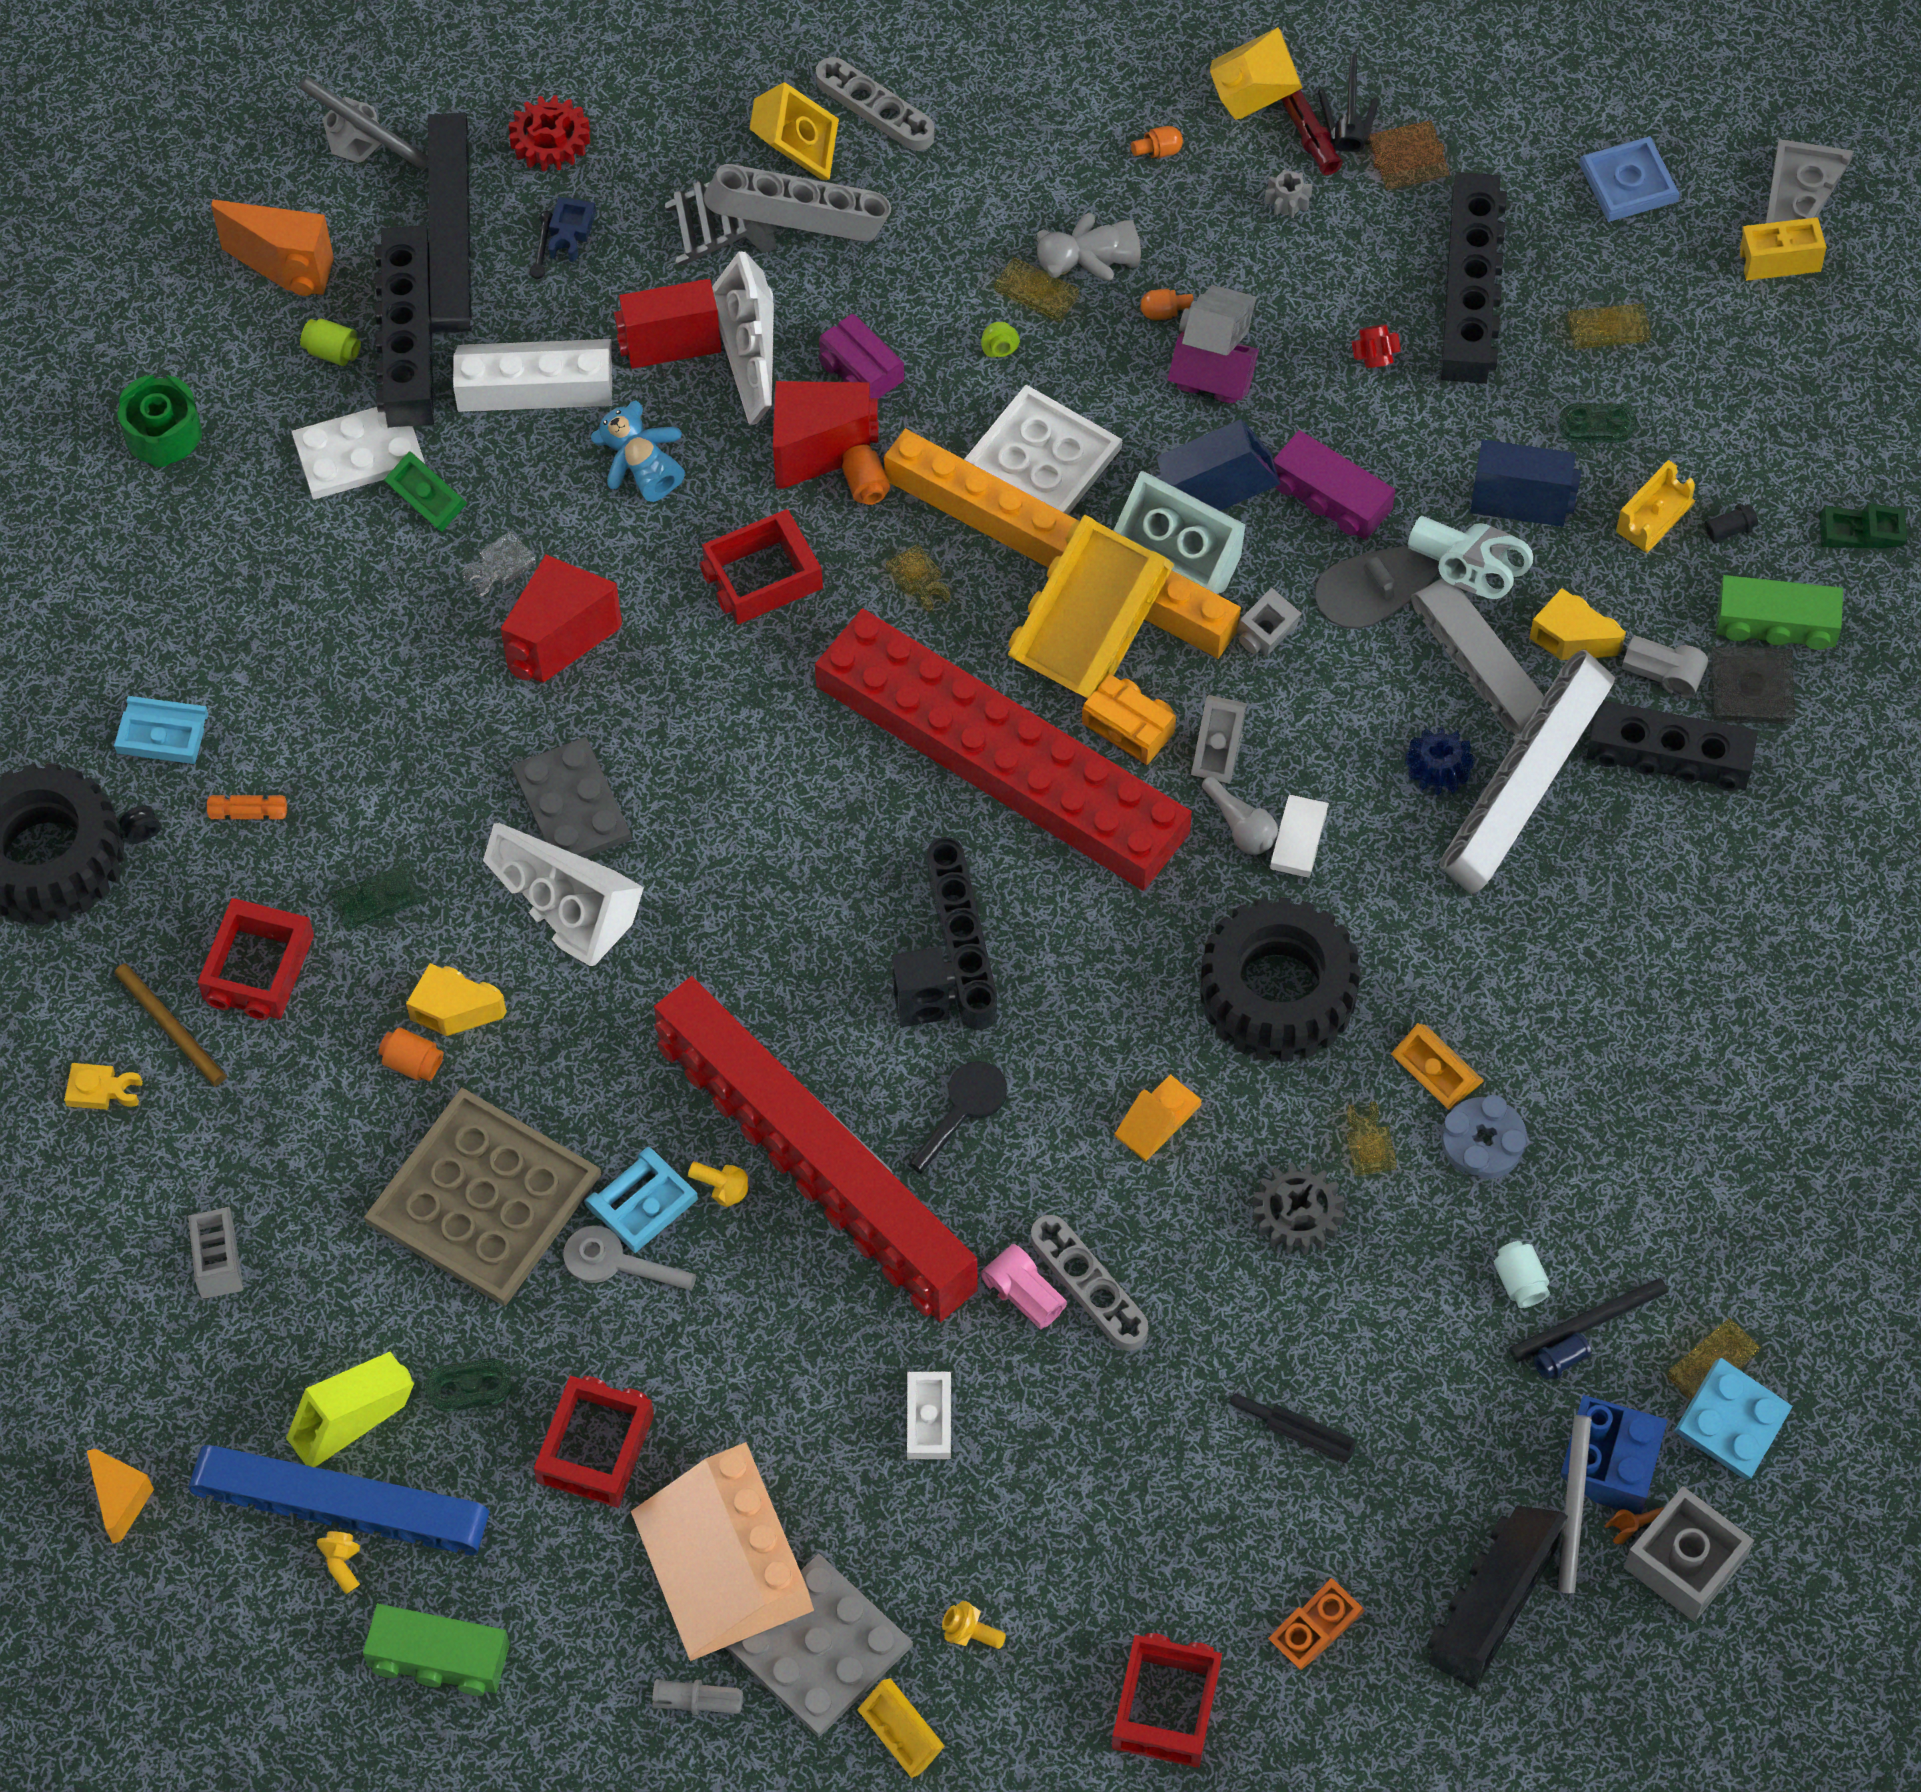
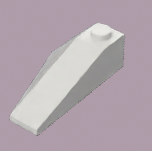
M738 252L712 288L718 310L719 330L750 426L757 424L772 406L774 303L773 293L767 284L763 270L746 252Z
M494 823L483 861L512 894L521 892L534 906L529 914L536 922L545 919L556 931L552 940L560 949L589 966L596 965L632 926L644 887L610 868L501 823Z

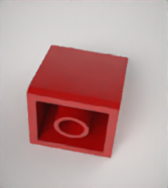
M776 381L773 431L776 489H784L842 468V457L847 450L858 445H868L871 447V443H879L878 398L870 397V382Z
M545 554L501 627L507 667L511 673L525 681H529L532 678L544 683L619 630L622 625L617 583Z

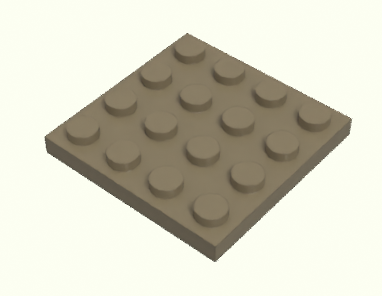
M461 1087L364 1216V1219L368 1226L505 1307L600 1178L601 1170L586 1159Z

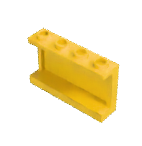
M1084 515L1080 522L1076 521L1071 526L1066 537L1068 545L1062 556H1057L1049 566L1047 571L1049 580L1043 591L1036 592L1028 606L1030 614L1023 627H1017L1013 632L1008 645L1011 648L1008 656L1088 699L1094 691L1098 690L1100 684L1109 674L1114 676L1170 574L1174 563L1163 555L1135 543L1096 522L1091 517Z

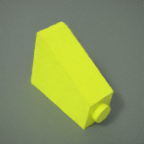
M388 1352L306 1388L286 1439L305 1465L311 1467L318 1466L405 1407L414 1386L409 1371L405 1366L399 1364L391 1352Z

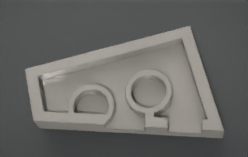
M1779 139L1765 223L1818 217L1850 164L1854 151Z

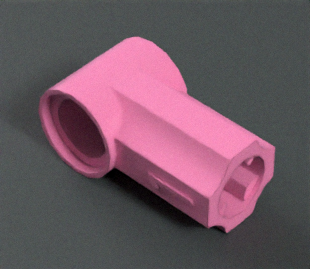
M1011 1244L980 1272L981 1277L990 1289L994 1286L1000 1292L997 1295L1000 1299L1005 1301L1009 1299L1041 1330L1059 1317L1065 1309L1067 1301L1037 1273V1267L1030 1256L1016 1244Z

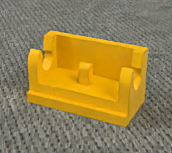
M1818 217L1743 226L1740 258L1746 257L1744 265L1746 281L1821 272L1827 247Z
M1670 460L1650 478L1620 511L1616 532L1646 553L1661 540L1695 503V500L1692 498L1695 488L1693 479L1689 478L1684 484H1681L1676 478L1678 473L1677 465Z

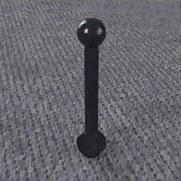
M548 210L541 212L539 216L542 227L536 263L530 268V275L534 279H541L545 276L543 260L549 225L553 213Z

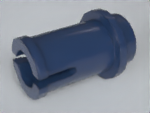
M1577 1332L1572 1337L1550 1349L1547 1347L1539 1349L1538 1355L1534 1357V1364L1544 1379H1558L1562 1376V1371L1584 1359L1590 1358L1592 1351L1586 1338Z

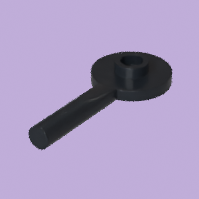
M975 1061L962 1065L953 1073L949 1081L948 1091L950 1101L954 1107L909 1162L911 1168L922 1174L966 1117H988L996 1113L1003 1106L1007 1097V1083L1004 1075L997 1067L987 1062Z

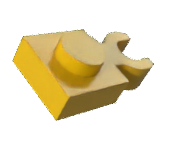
M72 1063L64 1101L66 1106L106 1110H108L110 1099H117L120 1104L127 1107L137 1106L139 1102L137 1095L126 1094L124 1090L130 1085L142 1086V1078L139 1074L133 1072L124 1073L116 1078L114 1077L115 1071L113 1066Z

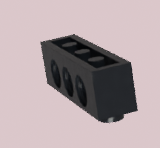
M1603 700L1594 716L1586 759L1595 760L1597 764L1604 767L1620 765L1635 768L1637 772L1644 775H1655L1657 773L1671 775L1685 783L1697 781L1712 783L1725 791L1746 790L1752 770L1758 730ZM1627 738L1634 739V740H1636L1638 743H1629V742L1625 741L1624 739H1627ZM1671 746L1676 748L1678 751H1670L1664 747ZM1705 754L1715 755L1718 759H1710Z

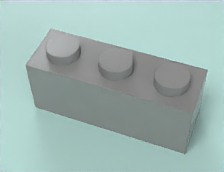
M1212 285L1204 294L1199 295L1197 301H1192L1189 309H1184L1179 326V331L1185 332L1182 344L1227 356L1248 334L1257 297Z

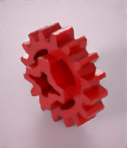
M553 95L550 102H545L544 98L539 96L537 105L533 106L526 101L524 103L525 112L515 110V121L509 122L508 125L511 149H515L518 160L526 157L527 167L531 168L536 163H540L541 170L546 171L549 164H554L558 171L562 168L561 162L567 161L571 165L575 164L574 154L581 156L586 154L585 145L590 144L588 117H584L581 106L573 109L571 99H567L561 104L558 102L557 95Z

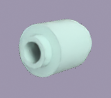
M1515 1241L1503 1246L1498 1251L1499 1256L1494 1260V1265L1510 1300L1516 1301L1519 1308H1527L1538 1304L1550 1295L1547 1288L1549 1280L1532 1245H1523L1521 1241Z

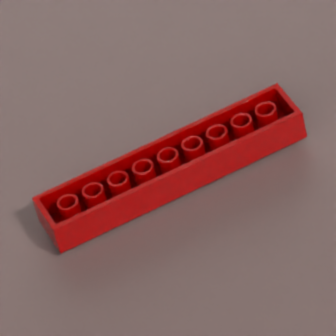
M863 608L815 663L817 688L1142 891L1146 890L1190 834L1191 810Z
M690 976L654 1005L656 1018L654 1027L659 1038L657 1046L663 1056L672 1063L678 1060L686 1068L684 1072L691 1084L698 1090L705 1087L714 1096L712 1101L718 1111L726 1118L733 1115L742 1124L740 1130L746 1139L755 1146L761 1143L770 1152L768 1158L774 1167L782 1174L789 1171L798 1180L796 1185L802 1195L810 1202L817 1199L826 1208L824 1213L830 1223L838 1230H842L845 1227L855 1237L853 1243L858 1251L867 1259L874 1256L884 1266L882 1267V1272L887 1280L897 1288L903 1285L912 1294L910 1299L922 1315L927 1317L932 1314L941 1323L978 1291L977 1257L693 976Z

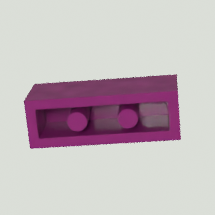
M1298 430L1273 459L1280 485L1275 488L1286 496L1292 494L1305 502V505L1312 513L1319 516L1324 514L1337 522L1339 528L1348 535H1358L1362 539L1367 540L1393 509L1395 488L1301 430Z

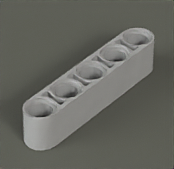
M724 164L717 169L703 197L706 206L714 213L859 241L874 240L891 213L890 202L885 196L875 191L733 164Z
M1441 578L1412 594L1411 601L1415 612L1418 615L1422 613L1425 617L1422 621L1440 644L1445 643L1447 646L1445 651L1462 673L1466 671L1469 674L1468 681L1485 702L1489 701L1492 704L1490 709L1508 732L1512 730L1515 734L1512 738L1516 741L1542 701L1543 694L1459 587L1451 585Z

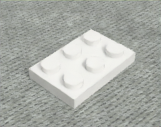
M377 407L292 431L313 500L384 480L409 451L425 464L413 426L388 428L385 412L378 413Z

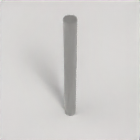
M1574 1415L1565 1504V1514L1568 1515L1562 1536L1557 1591L1563 1593H1575L1592 1418L1586 1415Z

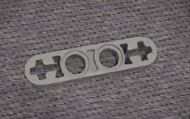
M829 57L818 63L816 66V83L824 93L911 150H925L933 144L935 126L927 115L842 59ZM836 72L839 73V79L835 76H831L829 79L826 78V73L830 75ZM856 90H866L871 94L869 98L862 101L851 97V94ZM884 109H894L899 112L898 117L891 120L884 119L879 114ZM911 129L916 132L923 129L925 134L917 133L913 136L911 135Z
M1044 1215L1038 1218L1033 1223L1031 1229V1244L1037 1254L1114 1345L1126 1351L1142 1347L1147 1340L1149 1329L1148 1320L1142 1311L1063 1219L1055 1215ZM1047 1229L1050 1233L1056 1230L1059 1231L1057 1233V1241L1064 1250L1059 1254L1058 1258H1054L1058 1255V1247L1050 1239L1044 1242L1041 1241L1042 1230ZM1078 1258L1086 1262L1088 1270L1084 1275L1074 1277L1065 1271L1064 1265L1067 1261ZM1104 1289L1113 1294L1115 1300L1111 1306L1106 1308L1096 1307L1090 1300L1091 1295L1097 1290ZM1121 1307L1125 1308L1121 1310V1318L1129 1326L1135 1323L1138 1325L1137 1336L1133 1337L1129 1333L1123 1336L1120 1334L1122 1324L1115 1314Z

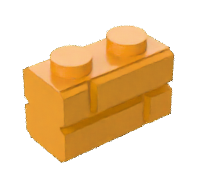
M1109 674L1100 684L1098 690L1094 691L1084 703L1082 708V724L1145 765H1148L1174 734L1176 715H1174L1172 708L1166 702L1160 699L1152 701L1141 694V690L1133 681L1126 678L1119 680Z

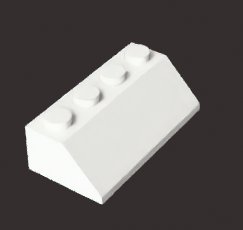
M611 339L458 345L454 353L453 388L458 412L612 406Z

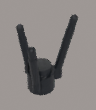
M1352 53L1350 55L1347 113L1341 115L1336 124L1325 90L1319 89L1318 91L1327 128L1331 135L1330 142L1335 144L1337 150L1345 152H1358L1365 145L1370 144V131L1379 104L1378 98L1372 99L1365 122L1356 114L1357 55Z

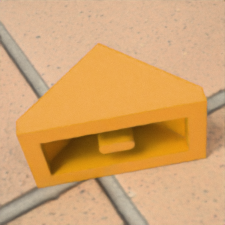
M97 1449L88 1450L87 1455L105 1529L112 1544L121 1542L154 1491L148 1475Z

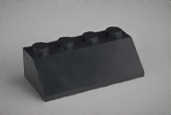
M1517 1505L1510 1518L1504 1515L1500 1517L1490 1536L1495 1541L1493 1547L1488 1554L1483 1551L1479 1553L1469 1572L1470 1575L1474 1576L1473 1581L1467 1590L1462 1587L1457 1590L1448 1607V1610L1453 1613L1446 1626L1438 1623L1429 1638L1427 1647L1432 1649L1429 1664L1476 1690L1558 1549L1568 1515L1560 1511Z

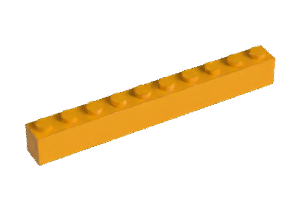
M906 428L884 455V470L889 483L1049 568L1057 556H1062L1068 545V542H1066L1067 534L1071 526L1078 521ZM1171 570L1144 620L1219 659L1237 634L1236 630L1240 621L1241 607Z

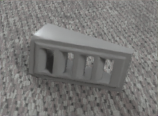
M230 1207L189 1215L194 1276L201 1298L243 1291L241 1268ZM223 1226V1231L200 1235V1230ZM225 1241L224 1245H219L206 1249L202 1248L203 1245ZM227 1257L226 1261L205 1265V1261Z

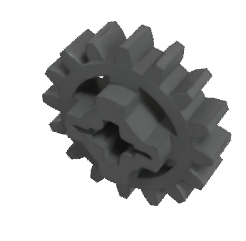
M1289 1163L1288 1173L1283 1174L1277 1168L1273 1169L1272 1182L1262 1178L1259 1187L1261 1192L1254 1193L1253 1205L1256 1208L1253 1209L1252 1218L1253 1221L1261 1222L1258 1228L1259 1235L1263 1236L1270 1233V1246L1273 1248L1280 1242L1285 1243L1287 1254H1291L1294 1246H1300L1302 1253L1307 1255L1309 1245L1313 1243L1320 1250L1324 1249L1325 1236L1335 1240L1338 1232L1336 1225H1343L1344 1212L1340 1210L1344 1209L1345 1199L1343 1196H1336L1339 1184L1337 1181L1326 1184L1327 1172L1325 1170L1319 1172L1317 1176L1311 1174V1164H1306L1303 1172H1297L1294 1163ZM1319 1197L1325 1203L1327 1214L1323 1213L1324 1208L1317 1203ZM1306 1203V1209L1300 1207L1301 1205L1303 1206ZM1270 1204H1273L1274 1209L1280 1212L1277 1221L1272 1215ZM1291 1207L1293 1209H1298L1297 1211L1294 1210L1291 1214Z

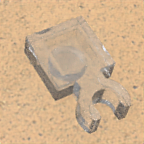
M510 531L480 551L482 563L467 565L462 571V576L465 583L470 582L473 578H482L480 582L474 585L478 597L483 596L491 590L495 580L499 579L506 586L535 566V556Z

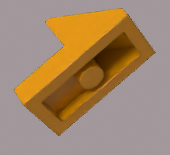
M1170 1074L1151 1094L1145 1089L1140 1092L1114 1136L1146 1162L1201 1106L1202 1100Z

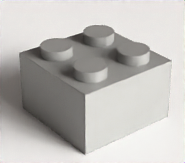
M1682 1486L1631 1547L1624 1569L1695 1622L1747 1559L1754 1539Z

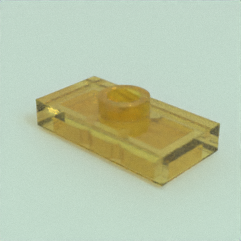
M1013 257L994 283V291L1059 323L1079 297V288L1058 278H1052L1048 273L1016 257Z
M1644 303L1568 311L1567 321L1574 350L1650 342L1651 332Z

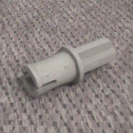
M656 1679L652 1697L653 1708L681 1709L692 1711V1715H699L700 1710L737 1714L742 1709L743 1691L739 1688L702 1685V1680L696 1679L694 1683Z

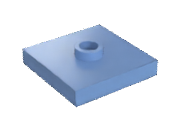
M1650 136L1580 157L1579 165L1608 222L1676 203L1679 200L1680 194Z

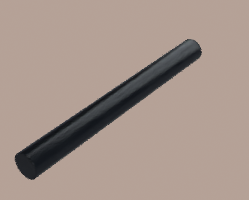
M1661 1278L1653 1280L1509 1347V1352L1515 1362L1518 1363L1537 1354L1542 1347L1550 1348L1572 1337L1577 1332H1585L1668 1292L1667 1287Z

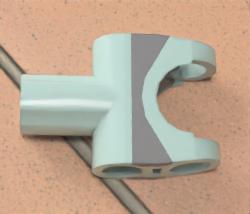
M1420 516L1408 540L1409 549L1439 561L1438 569L1446 582L1490 599H1498L1506 595L1513 586V577L1522 576L1533 564V553L1528 544L1504 531L1482 523L1474 524L1463 533L1427 517ZM1513 549L1520 552L1524 558V566L1517 567L1511 564L1507 557V550ZM1486 574H1499L1503 578L1504 587L1502 589L1491 587L1486 581Z

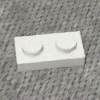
M907 1372V1459H951V1372Z

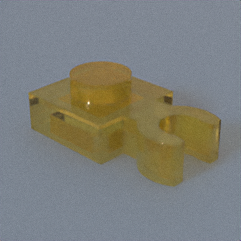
M919 544L886 562V570L908 597L918 591L920 594V604L925 611L929 613L933 611V603L929 599L931 595H940L946 603L950 601L949 588L945 584L936 581L941 578V571Z
M1375 1101L1369 1103L1370 1116L1367 1118L1358 1117L1355 1113L1354 1105H1348L1347 1122L1353 1129L1357 1130L1355 1132H1348L1346 1136L1355 1176L1396 1170L1397 1167L1389 1127L1376 1128L1379 1118V1107Z

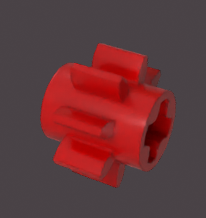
M1387 324L1359 329L1360 339L1351 341L1354 359H1364L1365 368L1394 363L1392 353L1401 352L1399 335L1395 332L1389 333Z

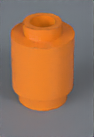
M858 445L850 448L842 457V470L854 500L867 505L879 503L890 490V483L877 452L872 451V448L868 445Z
M401 1027L397 1028L394 1033L388 1031L378 1050V1054L383 1056L382 1065L417 1081H420L422 1078L430 1082L440 1067L444 1052L436 1048V1043Z

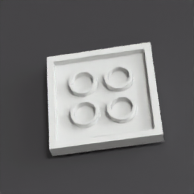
M1025 385L964 460L1068 515L1122 449V439L1030 386Z

